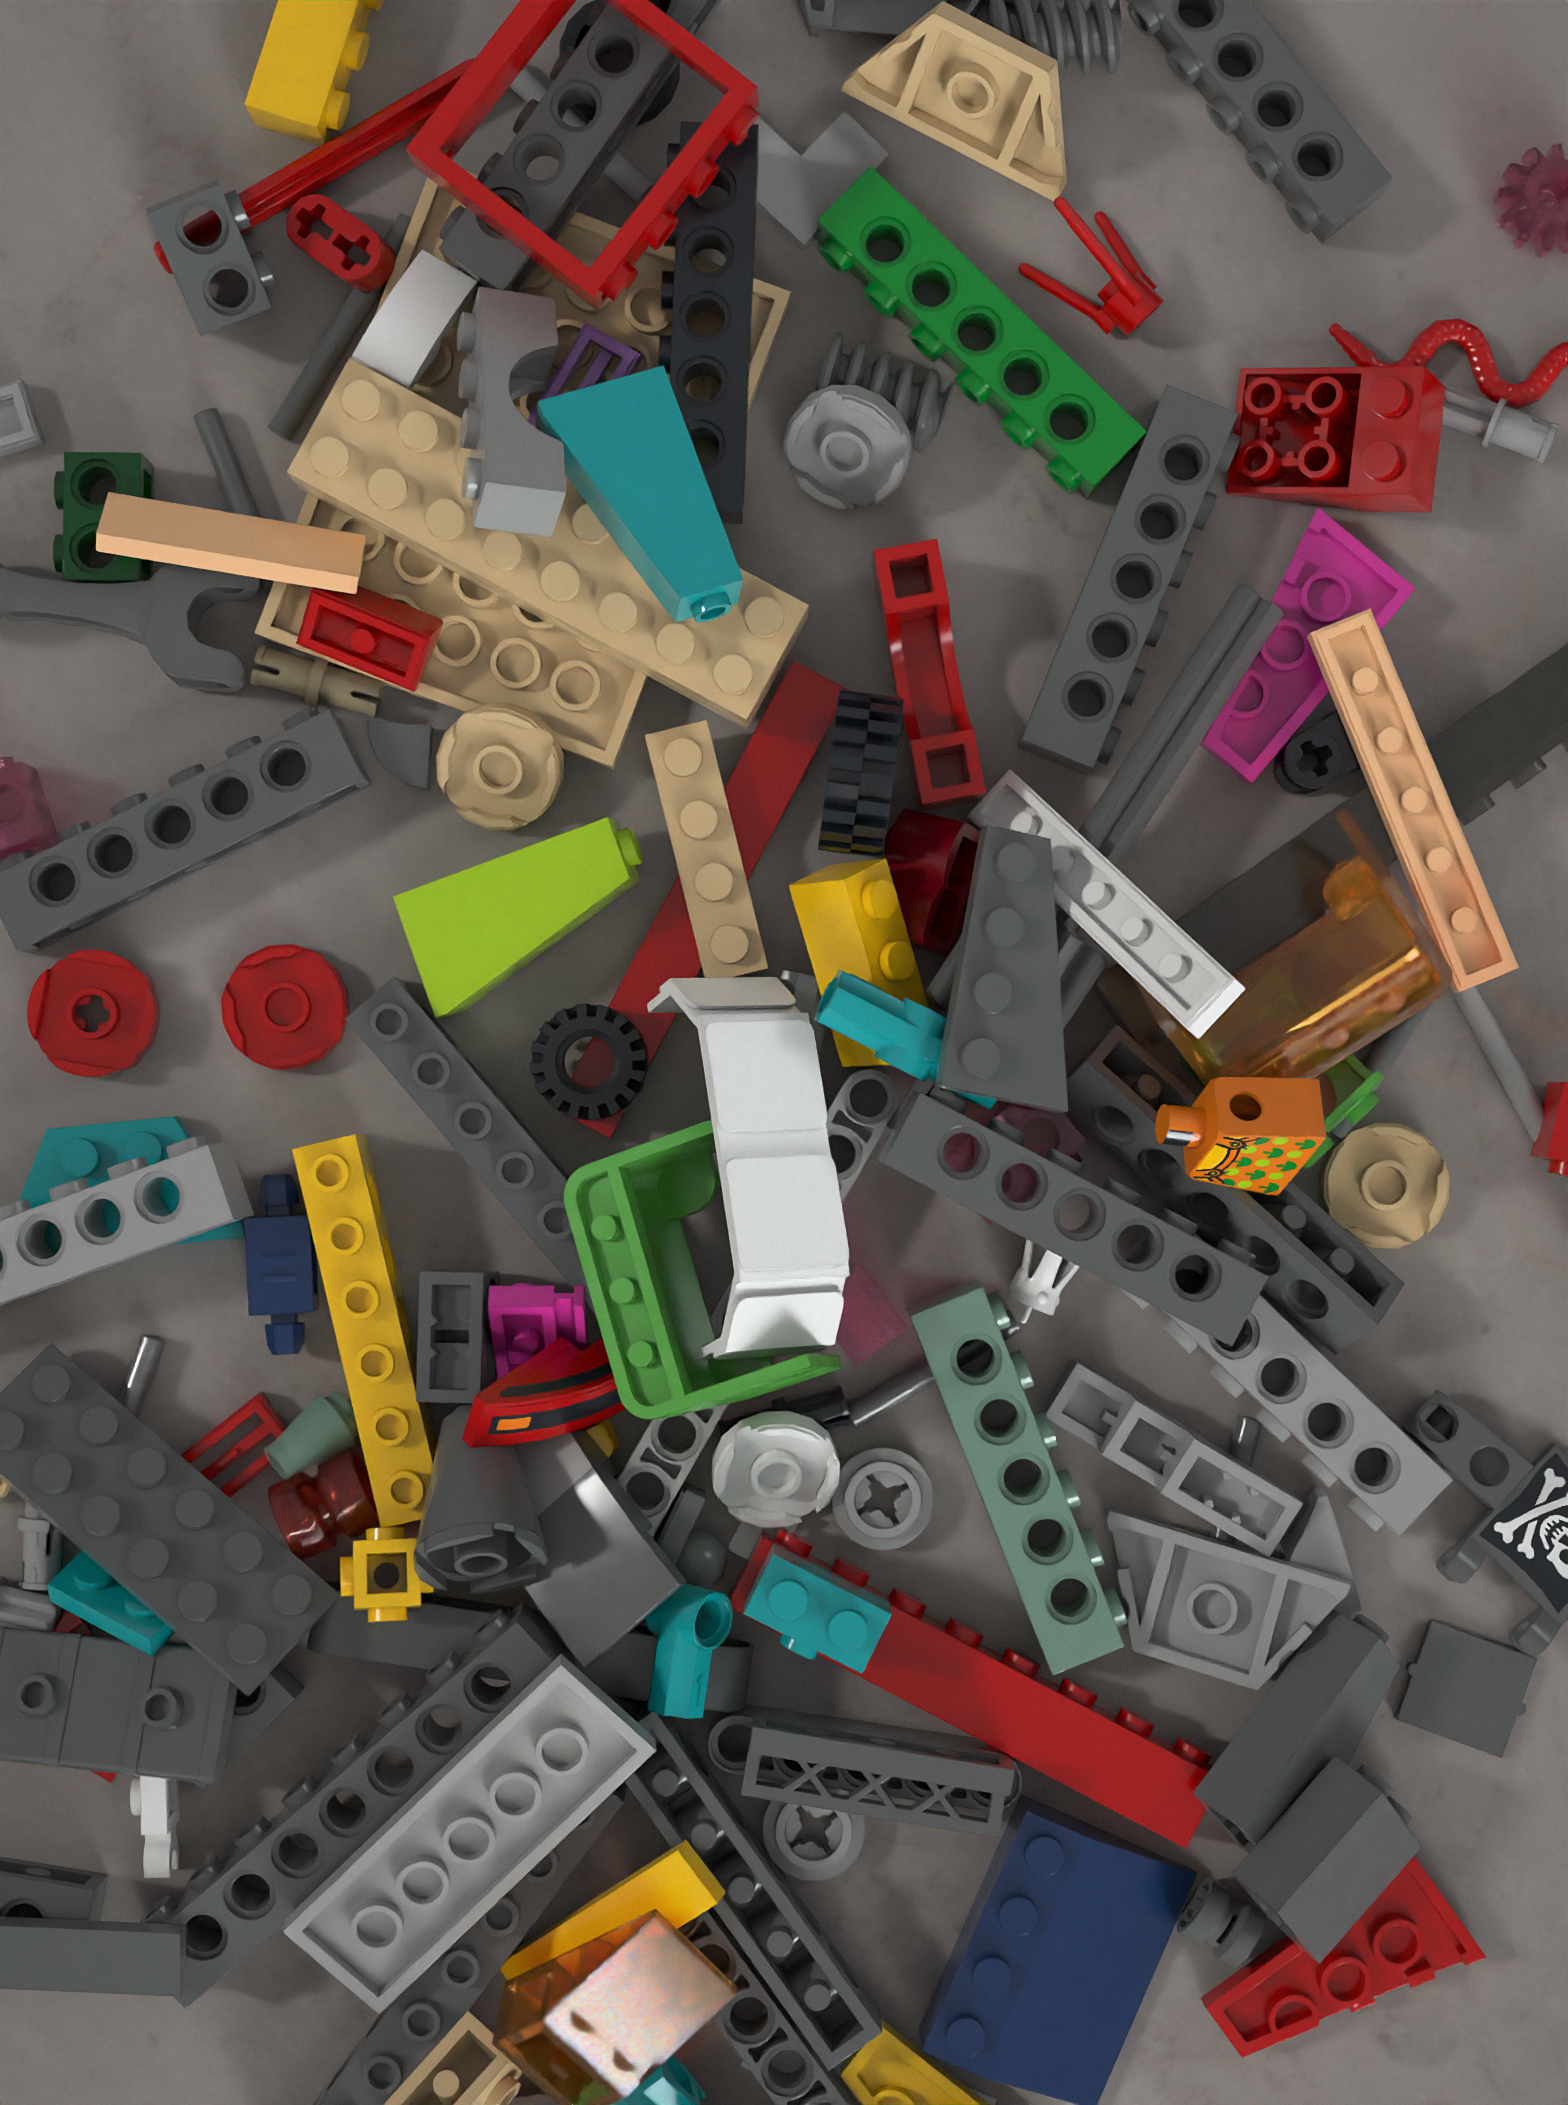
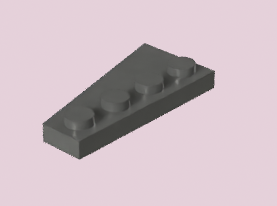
M987 824L980 830L934 1087L1064 1113L1068 1112L1051 839Z

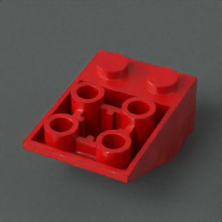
M1425 366L1240 368L1235 410L1238 415L1234 422L1233 433L1241 436V439L1228 468L1226 493L1235 496L1367 512L1431 513L1446 387Z

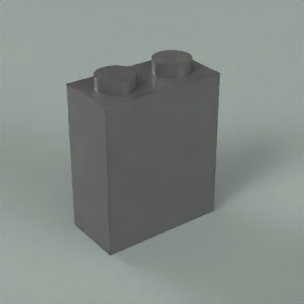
M1336 1755L1232 1872L1233 1876L1271 1922L1319 1964L1421 1848V1845L1407 1827L1412 1817L1398 1802L1389 1796L1393 1792L1391 1787L1368 1766L1362 1764L1355 1771Z

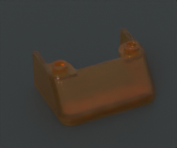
M1346 808L1334 816L1358 853L1338 864L1324 883L1323 896L1332 911L1232 975L1246 989L1199 1039L1188 1031L1131 976L1159 1026L1206 1086L1210 1080L1217 1077L1313 1079L1436 1001L1449 987L1452 979V970L1394 877Z

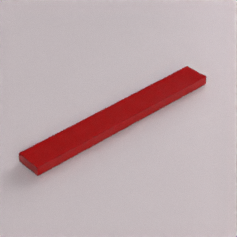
M792 660L724 788L747 882L836 717L839 689L849 690ZM679 874L608 1006L625 1016L638 1029L647 1048L648 1069L678 1013H648L647 1004L660 994V986L670 978H697L702 969ZM592 1037L570 1079L577 1085L586 1088L596 1087L607 1081L614 1069V1055L609 1045L599 1038ZM627 1108L604 1119H572L611 1139Z

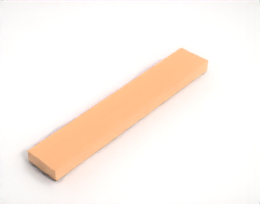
M1371 608L1311 632L1307 636L1453 992L1459 993L1518 969L1516 959Z

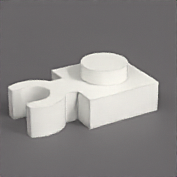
M134 1776L130 1790V1806L133 1816H141V1835H145L143 1856L144 1878H170L172 1876V1869H178L179 1845L176 1836V1824L180 1820L179 1780Z

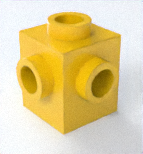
M404 1527L366 1529V1540L353 1541V1556L340 1557L341 1597L354 1596V1610H368V1622L407 1621V1608H420L421 1593H433V1587L421 1581L414 1570V1550L417 1538L406 1539ZM382 1564H391L399 1572V1581L392 1588H381L374 1581V1572Z

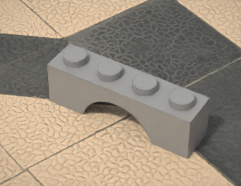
M479 287L472 313H461L457 333V350L467 352V359H464L461 365L458 395L459 399L469 400V408L464 409L462 416L460 446L461 448L470 449L471 458L467 457L465 460L461 492L463 498L472 499L473 527L552 537L566 495L563 442L544 434L532 426L519 413L512 400L522 395L544 391L558 347L555 298Z

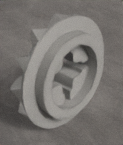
M885 1446L858 1452L840 1469L839 1486L832 1497L833 1513L842 1531L857 1544L874 1550L896 1549L913 1541L927 1526L934 1504L931 1481L920 1463L909 1453ZM873 1474L876 1481L880 1480L885 1488L894 1485L899 1487L907 1483L908 1486L901 1489L900 1494L893 1499L894 1514L898 1519L896 1522L893 1523L889 1515H885L879 1507L873 1508L870 1511L867 1508L858 1513L857 1509L865 1505L864 1502L872 1496L869 1487L871 1482L867 1477L868 1475Z
M801 1784L799 1786V1788L818 1791V1789L812 1785ZM828 1788L831 1793L850 1794L846 1790ZM771 1800L767 1804L763 1819V1840L769 1856L782 1871L800 1880L822 1881L841 1874L855 1861L861 1851L865 1836V1823L862 1815L802 1806L804 1811H809L814 1818H819L824 1814L829 1816L835 1812L831 1816V1821L825 1825L827 1844L830 1847L827 1850L822 1842L818 1843L812 1836L806 1837L803 1840L799 1838L791 1843V1841L797 1838L796 1834L803 1828L798 1808L802 1805Z

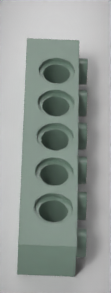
M975 1280L907 1307L906 1310L1052 1676L1125 1647L1117 1628L1128 1623L1125 1612L1114 1587L1103 1591L1094 1568L1105 1564L1091 1528L1079 1532L1071 1512L1072 1508L1081 1505V1501L1068 1470L1064 1469L1056 1473L1047 1450L1058 1446V1443L1044 1409L1032 1413L1024 1390L1034 1386V1382L1021 1351L1018 1350L1011 1354L1008 1352L1000 1331L1011 1327V1324L997 1290L985 1294L982 1285L978 1280ZM972 1339H980L987 1342L990 1346V1357L983 1367L976 1370H966L957 1365L956 1356L962 1344ZM996 1399L1011 1402L1014 1408L1013 1417L1006 1426L1000 1429H989L981 1424V1411L987 1403ZM1019 1459H1028L1036 1463L1037 1473L1029 1485L1022 1488H1013L1004 1483L1005 1470L1012 1462ZM1042 1519H1052L1060 1523L1059 1535L1052 1544L1037 1547L1028 1542V1532L1035 1522ZM1071 1578L1083 1583V1592L1076 1602L1070 1605H1058L1051 1601L1052 1590L1060 1581Z

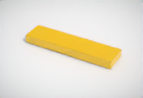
M684 1840L517 1947L500 1971L533 2015L537 2017L715 1906L726 1892L688 1841Z

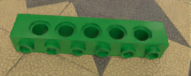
M871 165L817 220L816 239L820 242L817 249L824 260L842 275L848 270L852 272L866 286L863 290L865 298L881 315L890 318L895 314L912 330L908 337L922 355L932 362H936L941 358L957 374L955 377L957 378L956 385L970 401L978 406H981L984 402L990 405L1003 418L999 423L1001 429L1017 446L1024 450L1032 446L1049 462L1045 466L1046 472L1064 491L1072 494L1077 489L1088 499L1140 446L1147 431ZM887 239L897 244L902 253L894 261L879 262L870 256L867 248L874 241ZM923 283H934L945 291L947 299L938 306H924L915 299L913 290ZM967 327H981L989 333L993 343L985 350L973 351L961 343L958 334ZM1014 370L1027 371L1036 379L1038 389L1029 395L1015 394L1006 386L1004 377ZM1058 414H1071L1081 422L1083 434L1072 440L1060 438L1053 432L1050 420Z

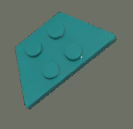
M179 1116L46 1129L19 1201L28 1199L31 1208H35L51 1202L52 1199L48 1190L62 1184L86 1178L89 1187L109 1181L110 1177L107 1169L114 1165L145 1156L148 1166L169 1159L166 1150L167 1146L192 1137ZM167 1178L161 1186L160 1196L164 1206L174 1212L180 1201V1193L176 1184ZM108 1200L103 1207L102 1218L106 1227L115 1233L119 1228L121 1216L117 1206ZM244 1220L232 1222L174 1244L244 1238ZM49 1222L45 1229V1242L51 1251L57 1253L61 1247L62 1236L58 1227L54 1223ZM0 1251V1262H3V1255Z

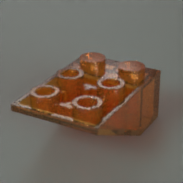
M655 1908L506 1981L492 2045L558 2105H611L626 2098L736 1996L737 1986Z

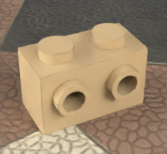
M467 2011L384 2105H508L521 2087V2083L517 2079L524 2072L516 2054L473 2014Z

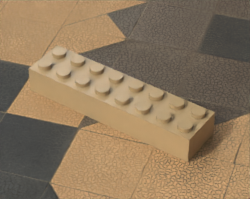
M348 359L287 470V473L299 489L745 729L749 728L808 619V604L739 568L743 577L737 604L732 605V609L727 614L708 622H696L694 617L675 623L566 475V495L552 537L473 527L472 499L463 498L461 492L465 460L467 457L471 458L470 449L461 448L460 446L462 418L353 359Z

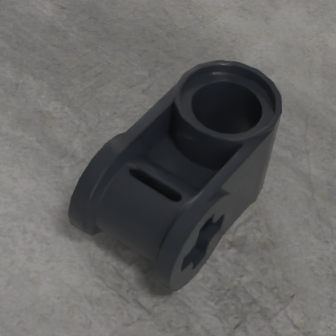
M1337 709L1322 717L1321 722L1286 742L1273 759V773L1276 782L1283 790L1294 795H1306L1319 790L1350 771L1354 773L1361 769ZM1313 753L1319 764L1314 766L1312 770L1302 773L1298 769L1296 762L1303 756Z

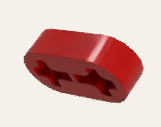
M309 194L302 197L291 207L286 219L288 237L299 249L352 288L361 292L376 290L390 279L395 266L393 249L372 228L321 194ZM316 220L327 224L334 230L328 240L310 230ZM353 245L363 253L371 256L365 266L356 263L347 256Z

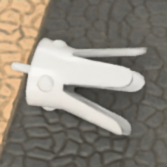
M1026 1239L1022 1265L1017 1269L1010 1285L1011 1290L1007 1294L1012 1299L1027 1305L1020 1320L1023 1324L1027 1322L1032 1308L1053 1316L1055 1308L1060 1302L1061 1290L1079 1268V1266L1048 1250L1043 1256L1044 1248Z

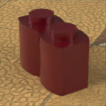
M904 808L886 835L884 859H887L911 946L947 956L954 947L963 927L980 831L965 822Z

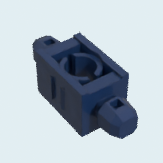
M292 1174L264 1175L259 1187V1206H265L266 1216L244 1219L249 1316L271 1315V1323L265 1324L267 1346L272 1355L299 1354L305 1340V1322H299L298 1313L315 1312L319 1309L317 1254L308 1215H293V1204H299L297 1183Z

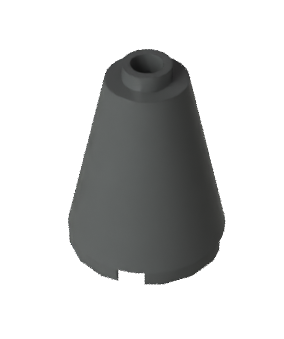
M466 1403L457 1407L453 1413L446 1416L441 1424L414 1550V1570L421 1581L436 1589L448 1591V1580L468 1582V1593H489L508 1590L525 1584L537 1576L536 1565L540 1562L545 1566L548 1561L547 1546L515 1445L474 1448L467 1445L462 1440L472 1404Z

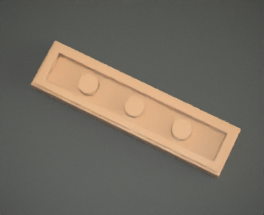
M108 492L96 532V551L351 594L357 593L366 544V535Z

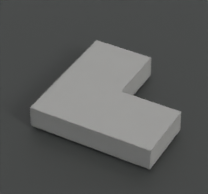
M845 110L802 155L798 154L759 116L753 123L759 125L757 208L803 251L816 238L817 220L870 165L879 172L890 161V153Z

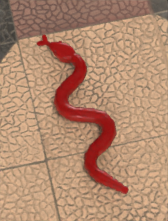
M1460 318L1434 321L1416 336L1406 354L1399 361L1393 363L1380 361L1372 350H1369L1357 338L1351 336L1348 331L1342 329L1339 324L1334 323L1329 327V333L1335 337L1336 342L1341 345L1349 358L1355 362L1356 367H1426L1437 350L1444 344H1458L1467 354L1478 389L1487 399L1498 403L1501 398L1507 399L1506 406L1513 409H1519L1538 402L1551 388L1564 367L1568 365V342H1562L1548 350L1524 381L1518 384L1507 383L1500 377L1491 347L1480 329Z

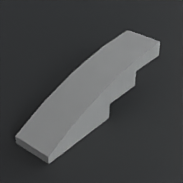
M1075 1358L1043 1407L1048 1420L1096 1447L1106 1458L1154 1485L1162 1495L1269 1558L1303 1505L1300 1499L1245 1463Z

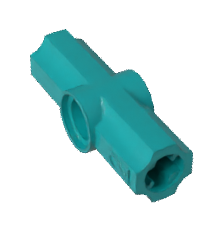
M838 970L818 1003L814 1020L876 1051L874 1056L924 1082L928 1078L935 1082L947 1018L904 997L901 1001L854 974ZM949 1090L989 1110L997 1101L991 1098Z

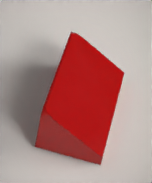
M359 585L356 594L312 587L296 644L415 692L439 637L443 620Z

